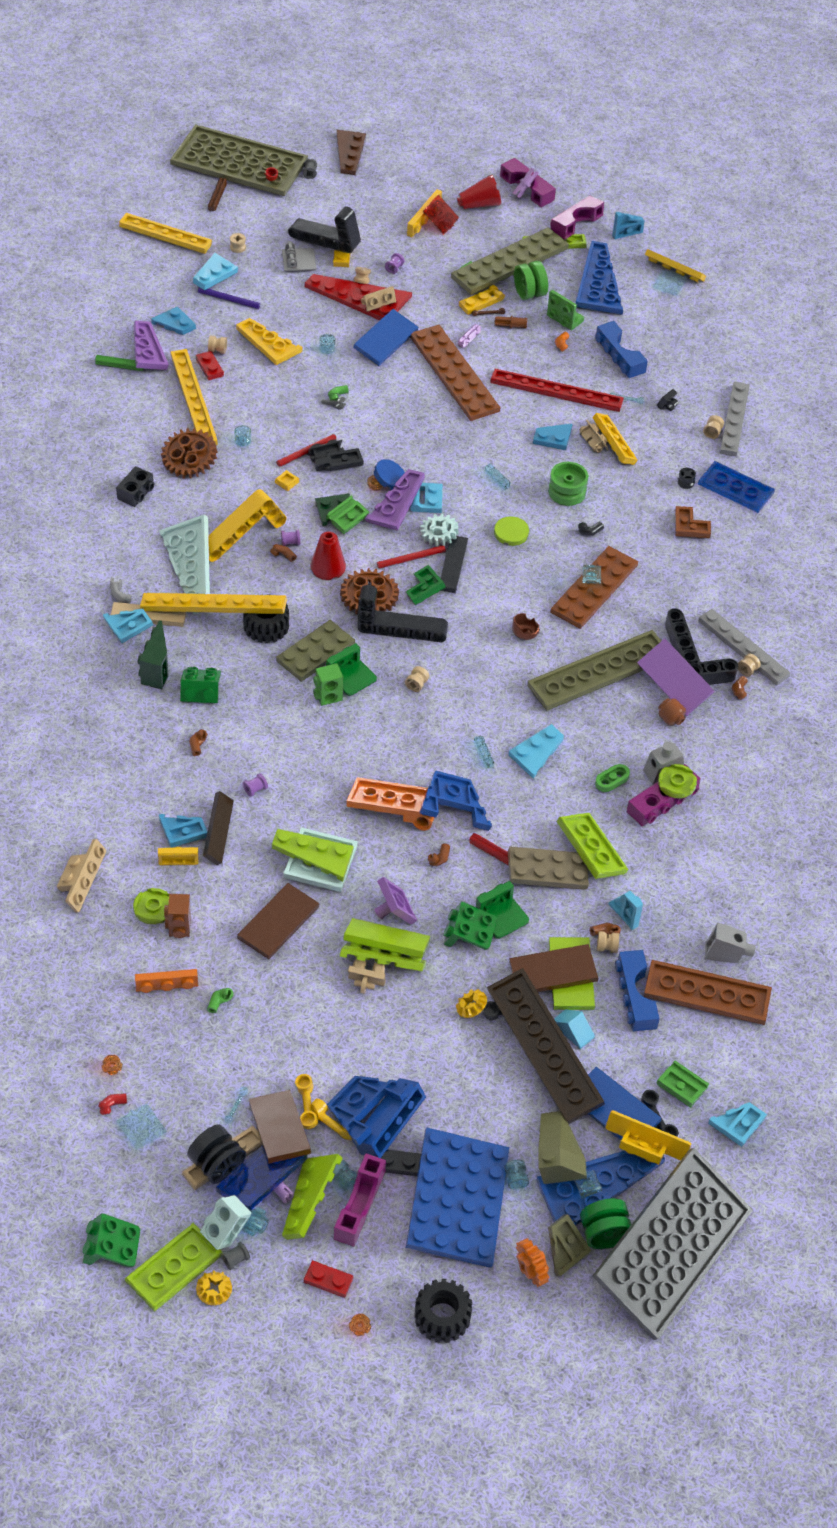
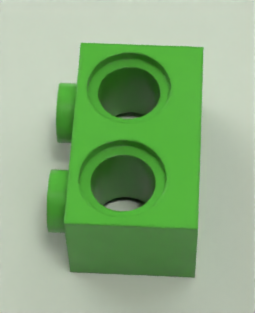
M338 664L316 668V676L313 677L315 685L313 694L315 699L319 700L321 706L343 701V675Z

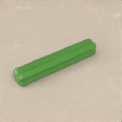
M96 355L95 358L96 365L137 371L144 370V368H136V362L132 359Z

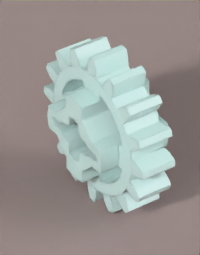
M434 514V518L427 517L428 521L423 520V525H420L421 538H424V542L429 541V545L435 543L438 546L439 543H442L445 546V542L452 543L451 539L456 540V535H459L458 522H455V518L450 519V515L444 517L441 514L437 517Z

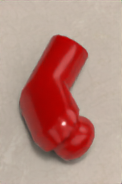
M126 1093L111 1094L99 1102L100 1114H110V1108L113 1105L127 1104Z

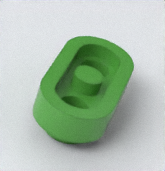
M616 764L597 775L595 786L601 792H609L628 781L630 770L626 765Z

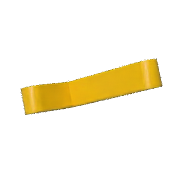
M256 490L208 535L209 561L214 562L218 560L263 516L275 528L283 526L287 517L263 490Z

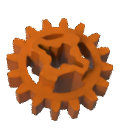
M528 1238L516 1243L518 1251L516 1258L522 1274H525L528 1280L532 1279L533 1284H536L537 1287L548 1283L549 1275L547 1272L549 1267L543 1251H540L537 1245L534 1246Z

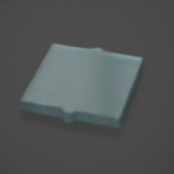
M662 270L653 288L677 296L687 277L678 275L676 272L672 273Z
M148 1104L134 1111L130 1110L129 1114L116 1120L136 1150L149 1142L153 1143L156 1138L167 1133Z

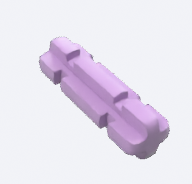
M474 324L458 340V346L465 348L481 332V326Z

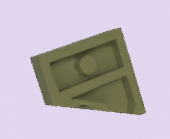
M568 1214L562 1215L548 1227L554 1271L556 1276H562L592 1250L588 1247V1244Z

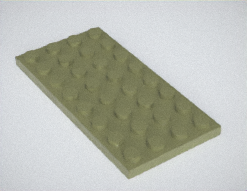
M195 124L171 157L170 164L217 178H226L231 182L285 196L304 168V161L308 159V155ZM274 167L278 170V177L275 181L267 180L265 176L267 168Z

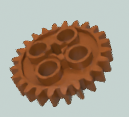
M187 428L186 432L180 429V434L174 432V437L169 436V442L164 441L165 447L161 448L163 452L161 453L162 462L166 470H169L170 474L175 473L176 477L182 474L183 479H185L186 475H189V478L192 479L193 474L199 477V472L205 474L204 469H211L209 464H215L213 459H217L216 453H218L213 437H209L208 432L203 433L202 429L197 432L196 428L192 431Z
M368 568L367 572L360 569V573L354 571V575L348 574V579L344 578L340 589L341 601L344 602L345 607L349 606V611L355 610L356 615L358 614L361 587L368 585V582H371V585L377 589V611H386V609L391 611L392 606H396L399 596L398 583H395L394 578L390 579V574L384 576V571L377 573V569L371 572L370 568Z

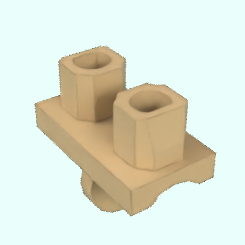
M355 959L353 965H349L348 978L355 980L354 985L361 987L360 993L365 994L366 989L374 990L375 985H385V965L374 963L371 971L365 969L366 961Z

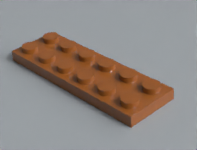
M608 546L553 605L550 613L581 629L638 566L639 561Z
M651 960L643 997L765 1025L772 987Z

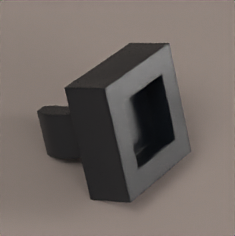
M674 389L670 390L660 399L656 406L659 409H663L666 406L669 411H673L679 404L678 400L675 399L678 393Z

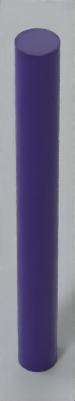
M200 287L198 288V293L256 309L260 308L259 302L212 289L203 290Z

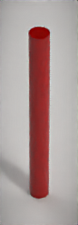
M331 434L277 460L276 463L281 467L308 454L312 445L318 443L322 445L330 440L337 439L336 435Z
M441 545L377 562V567L380 569L443 553L446 551L445 546Z

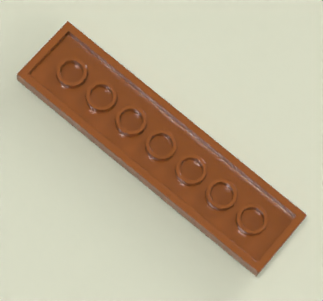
M440 324L415 331L411 334V340L470 421L500 412L501 407Z

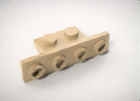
M98 839L92 840L86 854L70 856L57 885L61 892L69 891L65 901L75 913L80 912L106 854V849Z

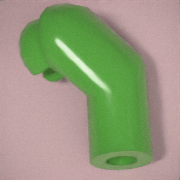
M342 385L332 388L328 392L329 400L336 401L338 395L349 393L348 386Z
M223 988L215 991L211 996L207 1011L216 1013L219 1004L231 1000L234 995L231 988Z

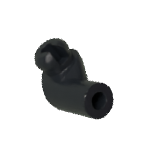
M599 521L593 526L587 527V523L581 522L578 524V532L581 535L593 536L603 530L604 525Z

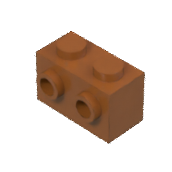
M169 894V904L164 907L165 929H169V937H190V894Z

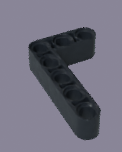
M348 206L343 207L334 218L336 227L298 218L288 229L290 237L296 240L345 253H352L361 242L355 212Z
M372 585L361 587L357 628L361 633L433 642H444L446 640L448 622L445 619L377 611V589Z
M677 608L670 609L667 612L665 627L671 645L709 685L733 682L738 671L737 661L728 658L700 662L683 612Z

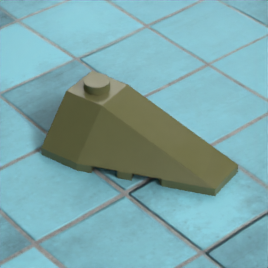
M560 1111L541 1113L538 1162L544 1184L587 1179L586 1159L568 1122Z

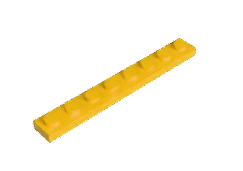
M187 349L170 351L194 428H196L197 432L200 429L203 430V433L208 432L209 437L212 436L216 445H218V440Z
M143 593L140 608L144 609V611L284 614L287 598L286 595Z

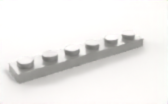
M733 381L720 454L737 457L750 384Z
M710 609L699 617V622L741 657L744 658L750 653L754 654L761 663L758 671L775 685H779L790 677V672L715 610Z

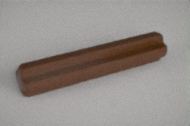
M219 178L208 203L209 211H216L227 185L226 178Z

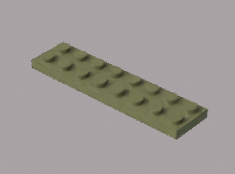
M547 227L451 272V278L472 295L514 275L515 266L521 264L528 265L530 262L538 260L542 262L567 250L569 244Z
M650 630L528 680L527 686L545 710L548 711L644 671L637 662L658 645L661 640L653 630Z

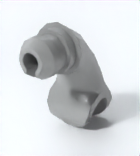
M111 578V595L119 603H131L132 596L120 591L122 589V579L115 582L114 578Z

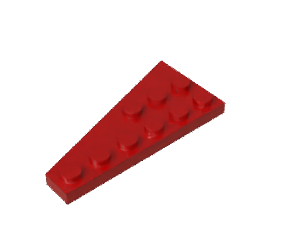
M313 274L304 283L305 288L379 321L392 309L398 312L412 297V292L394 289L396 302L367 311L366 305H363L361 302V298L364 295L385 289L386 287Z

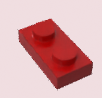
M212 351L196 355V361L208 381L224 376V371Z
M312 1260L304 1277V1283L346 1298L354 1275Z

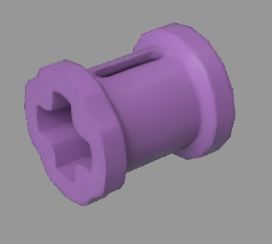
M394 253L391 256V260L385 263L386 271L396 274L398 268L405 262L404 257L399 253Z
M299 529L295 532L281 531L282 545H300Z
M259 773L254 779L243 781V788L248 796L252 797L255 792L261 789L266 790L268 783L265 777Z

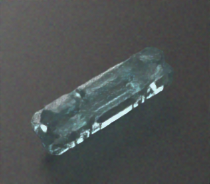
M491 463L485 466L484 471L503 490L510 488L511 482Z
M482 735L476 736L474 744L481 760L484 761L482 763L486 769L492 768L494 760L491 757L487 744L484 743L485 739Z

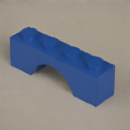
M615 321L597 326L596 341L612 357L613 362L617 363L622 373H625L628 378L646 373L648 361L642 353L625 349L619 344L621 342L622 329Z
M644 951L619 952L618 960H615V970L620 973V990H624L623 1005L628 1008L627 1022L632 1025L633 1032L655 1030L658 1028L660 1020L656 1001L643 997L635 986L646 974L647 963Z

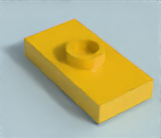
M198 847L158 848L159 865L198 864Z

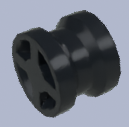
M686 467L679 471L677 483L681 488L690 489L694 486L695 470Z

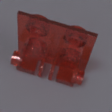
M439 194L423 210V213L443 235L459 219L457 214Z

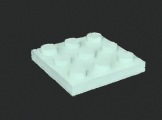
M301 827L299 834L354 846L353 854L343 882L338 880L335 875L330 873L327 875L321 872L320 868L313 865L310 867L304 864V861L291 857L285 868L284 878L341 892L358 847V841Z

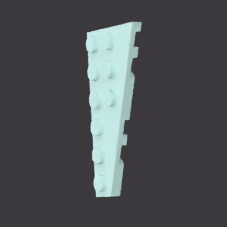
M201 515L159 530L184 592L187 594H210L208 517Z

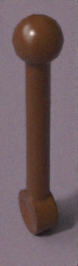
M505 308L490 311H472L473 316L506 313Z

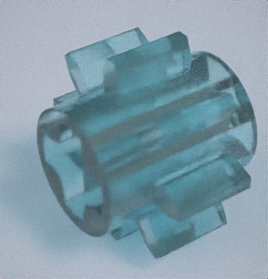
M259 1207L253 1210L248 1209L252 1214L245 1223L244 1232L252 1236L255 1233L262 1234L269 1223V1219L265 1215L266 1211Z

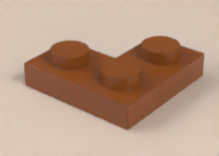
M676 506L675 536L710 538L711 521L693 520V507Z

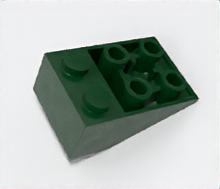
M159 620L157 626L153 627L150 640H147L145 643L143 654H139L137 663L140 665L138 676H140L141 684L162 690L169 674L163 624Z

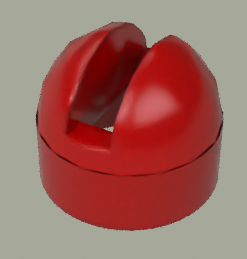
M269 167L266 169L265 176L267 180L275 181L277 179L278 170L276 168Z

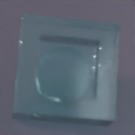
M583 565L582 583L600 584L601 566Z
M594 1170L587 1172V1179L574 1180L581 1199L602 1191Z

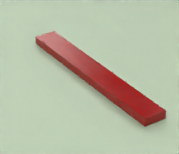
M496 368L490 380V383L616 412H620L624 397Z

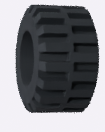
M287 603L284 614L243 613V625L246 635L248 637L251 636V639L254 641L258 639L260 643L262 641L270 643L272 640L276 642L277 638L282 639L289 629V609Z
M437 1279L433 1280L432 1285L429 1283L424 1285V1290L421 1289L416 1298L415 1324L417 1327L420 1326L419 1331L422 1335L426 1332V1338L431 1340L433 1337L437 1343H440V1339H444L445 1343H449L450 1338H453L454 1341L459 1339V1334L463 1336L466 1333V1328L470 1325L472 1299H469V1292L464 1291V1286L461 1284L457 1286L454 1280H451L450 1283L446 1282L447 1279H442L441 1282H438ZM437 1304H447L456 1313L450 1317L442 1318L435 1315L431 1308Z

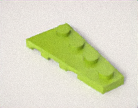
M347 942L341 948L339 956L347 958V954L355 955L356 959L361 961L373 958L375 962L383 965H390L391 962H395L394 966L417 971H423L426 965V960L422 958L406 956L391 951L388 952L374 947H366L352 942Z

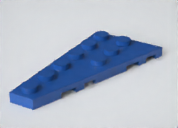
M591 241L576 298V307L623 315V306H621V298L618 294V286L613 272V265L610 261L608 245L603 242Z
M624 1150L587 1161V1179L544 1184L540 1175L537 1176L536 1181L553 1221L555 1222L562 1215L568 1214L576 1226L581 1223L580 1213L587 1205L603 1199L616 1198L665 1162V1157L663 1156L658 1165L648 1162L637 1155L629 1154Z

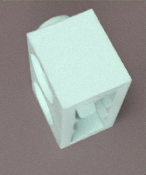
M235 1195L222 1197L216 1202L212 1214L205 1219L204 1226L200 1232L216 1250L229 1247L252 1213Z

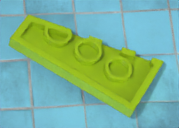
M277 829L272 842V849L293 859L298 858L310 867L313 865L320 868L321 872L327 875L329 873L335 875L342 882L344 881L354 850L352 845Z
M339 1154L303 1160L294 1197L292 1198L282 1233L285 1239L305 1237L316 1214L314 1209L319 1202H322L325 1196L324 1188L327 1182H332L335 1176L333 1170L336 1164L340 1165L343 1159Z

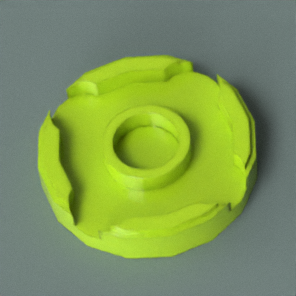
M504 517L495 524L494 535L502 544L508 543L509 546H517L527 540L529 526L518 517Z
M672 764L670 767H664L659 773V788L664 794L672 798L688 797L696 789V775L693 774L690 768L684 765Z
M149 888L143 893L140 892L133 903L135 916L146 924L155 925L163 923L165 921L164 907L169 904V893L160 888Z

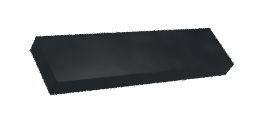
M456 536V540L451 539L452 543L448 545L441 573V579L446 587L440 591L456 593L468 538Z

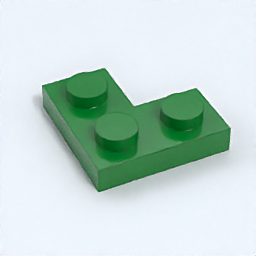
M428 564L413 573L419 584L407 590L406 594L413 604L417 605L446 586Z

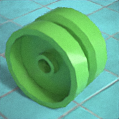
M538 260L530 262L528 265L521 264L515 266V288L522 300L532 299L534 296L541 297L547 295L548 277L542 262Z
M570 461L556 464L551 470L548 489L552 500L565 506L581 503L585 499L589 477L587 470L582 465Z

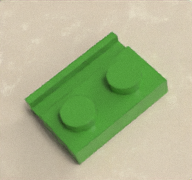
M351 495L331 510L326 518L330 519L332 524L341 533L345 534L365 519L369 511L358 501H355Z
M676 1060L659 1077L656 1083L690 1108L709 1086V1083Z

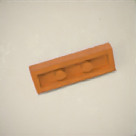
M197 969L135 974L136 992L148 993L152 990L169 991L175 988L191 989L198 987Z

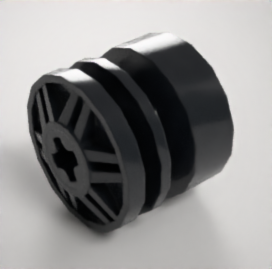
M218 1124L203 1131L192 1142L187 1155L198 1168L202 1169V1173L207 1176L211 1183L217 1184L228 1179L240 1168L246 1158V1151L239 1146L237 1141L232 1140L231 1134L222 1125Z

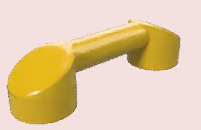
M300 1074L295 1079L297 1090L302 1094L304 1112L301 1114L300 1119L304 1129H312L318 1124L317 1116L311 1107L310 1094L313 1091V1082L310 1075Z
M316 1098L311 1103V1107L318 1121L323 1122L342 1138L352 1140L342 1125L325 1114L329 1110L326 1103Z

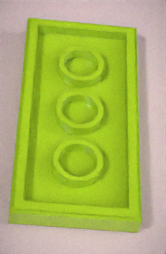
M590 813L558 818L556 822L595 879L627 873L629 869Z
M352 918L344 933L343 940L423 958L430 942V936Z
M549 937V951L589 944L590 947L589 937ZM593 982L552 990L553 1010H595Z
M194 1223L125 1278V1282L154 1312L221 1257L222 1251L220 1249L216 1250Z

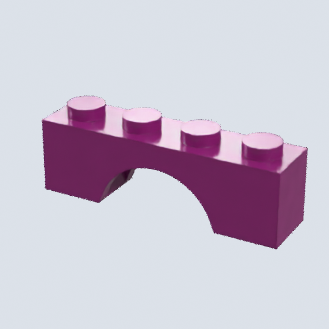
M514 157L501 164L500 177L509 184H520L521 178H524L530 169ZM537 175L530 184L532 189L531 200L542 208L555 201L556 188Z
M589 195L552 218L550 222L551 230L566 240L575 234L576 222H594L603 216L604 201Z
M365 1153L350 1199L346 1207L341 1210L335 1224L334 1240L355 1247L385 1175L386 1160Z

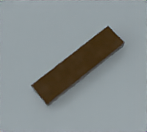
M221 791L215 793L203 856L216 865L221 864L223 860L234 803L233 799Z

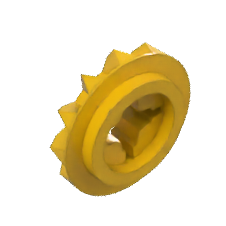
M471 989L469 993H464L462 998H458L459 1003L455 1005L457 1013L463 1018H471L478 1015L487 1004V996L479 989L475 991Z
M214 1270L210 1273H204L198 1279L196 1286L198 1298L203 1303L213 1306L226 1302L232 1293L230 1277H227L223 1272L219 1273ZM210 1281H211V1283H213L214 1285L219 1284V1285H218L219 1294H218V1292L215 1291L214 1289L209 1290V1289H210Z

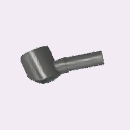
M340 396L336 401L322 400L321 403L334 405L335 408L341 410L346 405V403H343L346 399Z

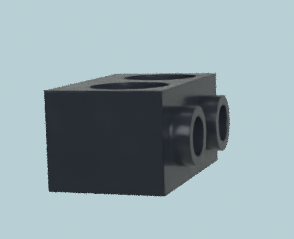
M135 466L116 487L117 499L133 507L142 502L145 495L154 488L153 473Z

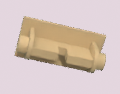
M394 286L364 295L361 298V302L363 305H366L367 311L396 302Z
M586 420L588 425L582 426L579 429L580 435L586 442L589 441L588 444L594 452L600 453L604 447L606 450H609L606 445L608 441L603 434L599 435L597 426Z

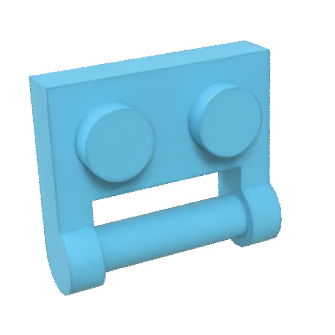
M422 483L410 506L411 511L442 513L443 484ZM420 491H425L424 504L419 502Z

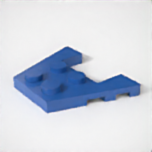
M435 770L424 797L420 814L436 818L439 814L438 804L471 812L473 827L489 831L492 827L491 821H487L485 817L486 811L484 807H481L478 802L479 796L471 779Z
M354 1076L327 1103V1106L354 1142L360 1146L372 1133L370 1127L360 1121L379 1104L385 1095L403 1101L415 1088L411 1082L407 1081L404 1084H400L396 1080L383 1082L379 1081L378 1078Z

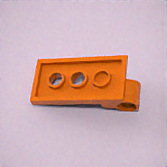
M357 777L346 800L347 807L403 815V822L413 823L417 829L422 831L429 830L435 818L420 814V809L428 789L425 787Z

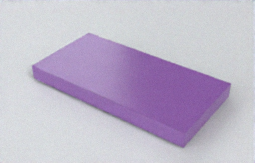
M665 638L637 662L670 699H677L686 708V717L714 693L709 684Z

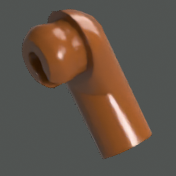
M274 544L273 548L270 549L274 556H278L281 553L290 562L297 558V555L286 546Z
M741 676L731 688L733 694L739 700L747 696L744 686L747 684L748 679L745 676Z
M203 729L196 732L189 740L193 756L201 754L200 746L208 736L207 732Z
M446 843L441 844L439 854L433 853V855L430 854L428 856L429 864L437 867L446 863L449 857L450 845Z
M608 922L591 926L589 929L592 936L598 935L599 931H604L608 935L613 932L619 934L621 932L620 926Z

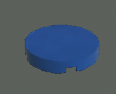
M388 459L380 460L374 467V476L377 481L384 487H390V490L395 487V483L405 473L397 463Z

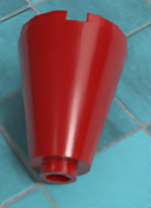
M488 175L459 193L457 198L459 207L462 206L463 209L501 205V196L499 189L497 190L494 176Z
M329 531L320 535L310 563L313 574L322 580L339 578L345 573L346 562L338 536L334 532Z

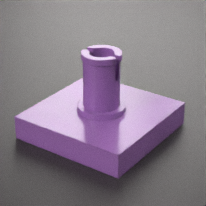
M385 877L379 879L377 882L386 902L374 909L376 915L382 920L392 912L409 924L418 921L403 889Z

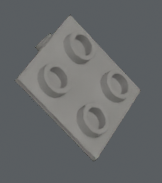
M288 241L286 243L285 249H282L284 271L316 270L314 248L295 249L293 242Z

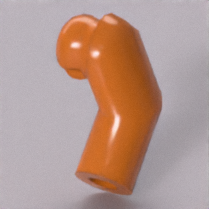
M566 331L555 339L556 347L562 352L568 348L565 342L570 336Z

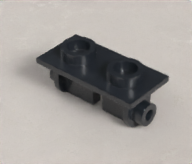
M334 439L326 444H314L310 447L307 455H310L311 462H314L315 459H321L323 456H326V453L343 451L344 448H340L343 440L337 441Z

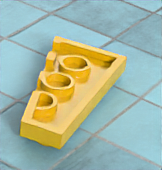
M251 318L236 324V330L275 365L303 352L302 346H295L291 343V340L283 339L278 336V333L266 330L265 326Z

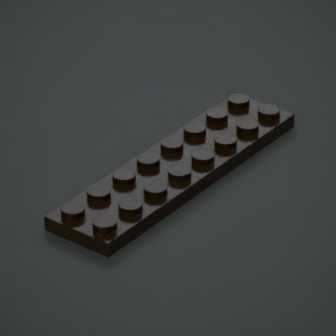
M522 968L488 986L489 994L568 1124L605 1105L603 1098L525 970Z

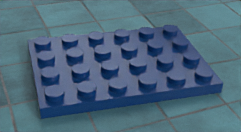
M426 1127L405 1248L492 1268L510 1147Z

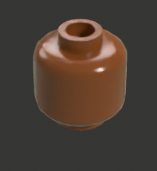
M675 698L665 699L658 707L659 717L669 726L680 725L686 719L684 716L686 708Z

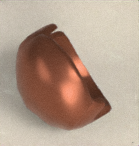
M520 613L513 617L512 631L520 639L531 640L539 634L540 625L536 622L535 618L528 619L526 613Z

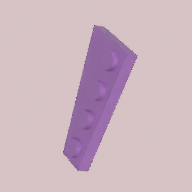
M135 320L133 328L136 368L167 370L169 364L151 322Z
M408 469L395 483L392 491L387 492L385 499L374 507V511L365 517L366 522L398 531L425 479V474Z

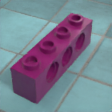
M694 772L693 774L696 775L697 784L696 789L691 794V796L695 795L698 792L701 778ZM657 782L628 801L627 813L643 827L647 823H653L659 815L669 812L674 805H680L685 798H672L664 794Z

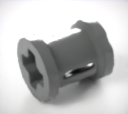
M306 159L304 161L303 176L305 178L313 179L316 177V160Z
M240 1241L235 1248L228 1252H222L221 1257L228 1269L233 1270L236 1264L243 1260H249L250 1254L246 1246Z

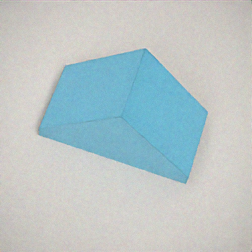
M565 1009L554 1018L562 1033L579 1049L595 1038L582 1011Z

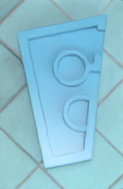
M214 253L193 277V283L206 290L236 274L238 267Z
M551 724L509 750L508 755L534 779L549 756L562 743L564 735Z

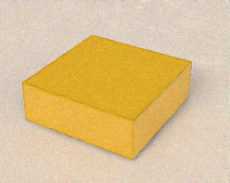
M286 470L275 479V483L289 491L299 483V478Z

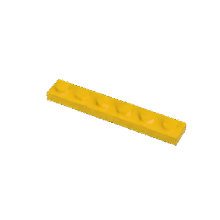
M125 213L119 221V227L203 254L212 245V239L133 214Z

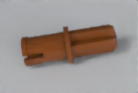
M513 315L511 317L496 316L495 325L509 326L511 329L512 327L527 328V318L513 317Z

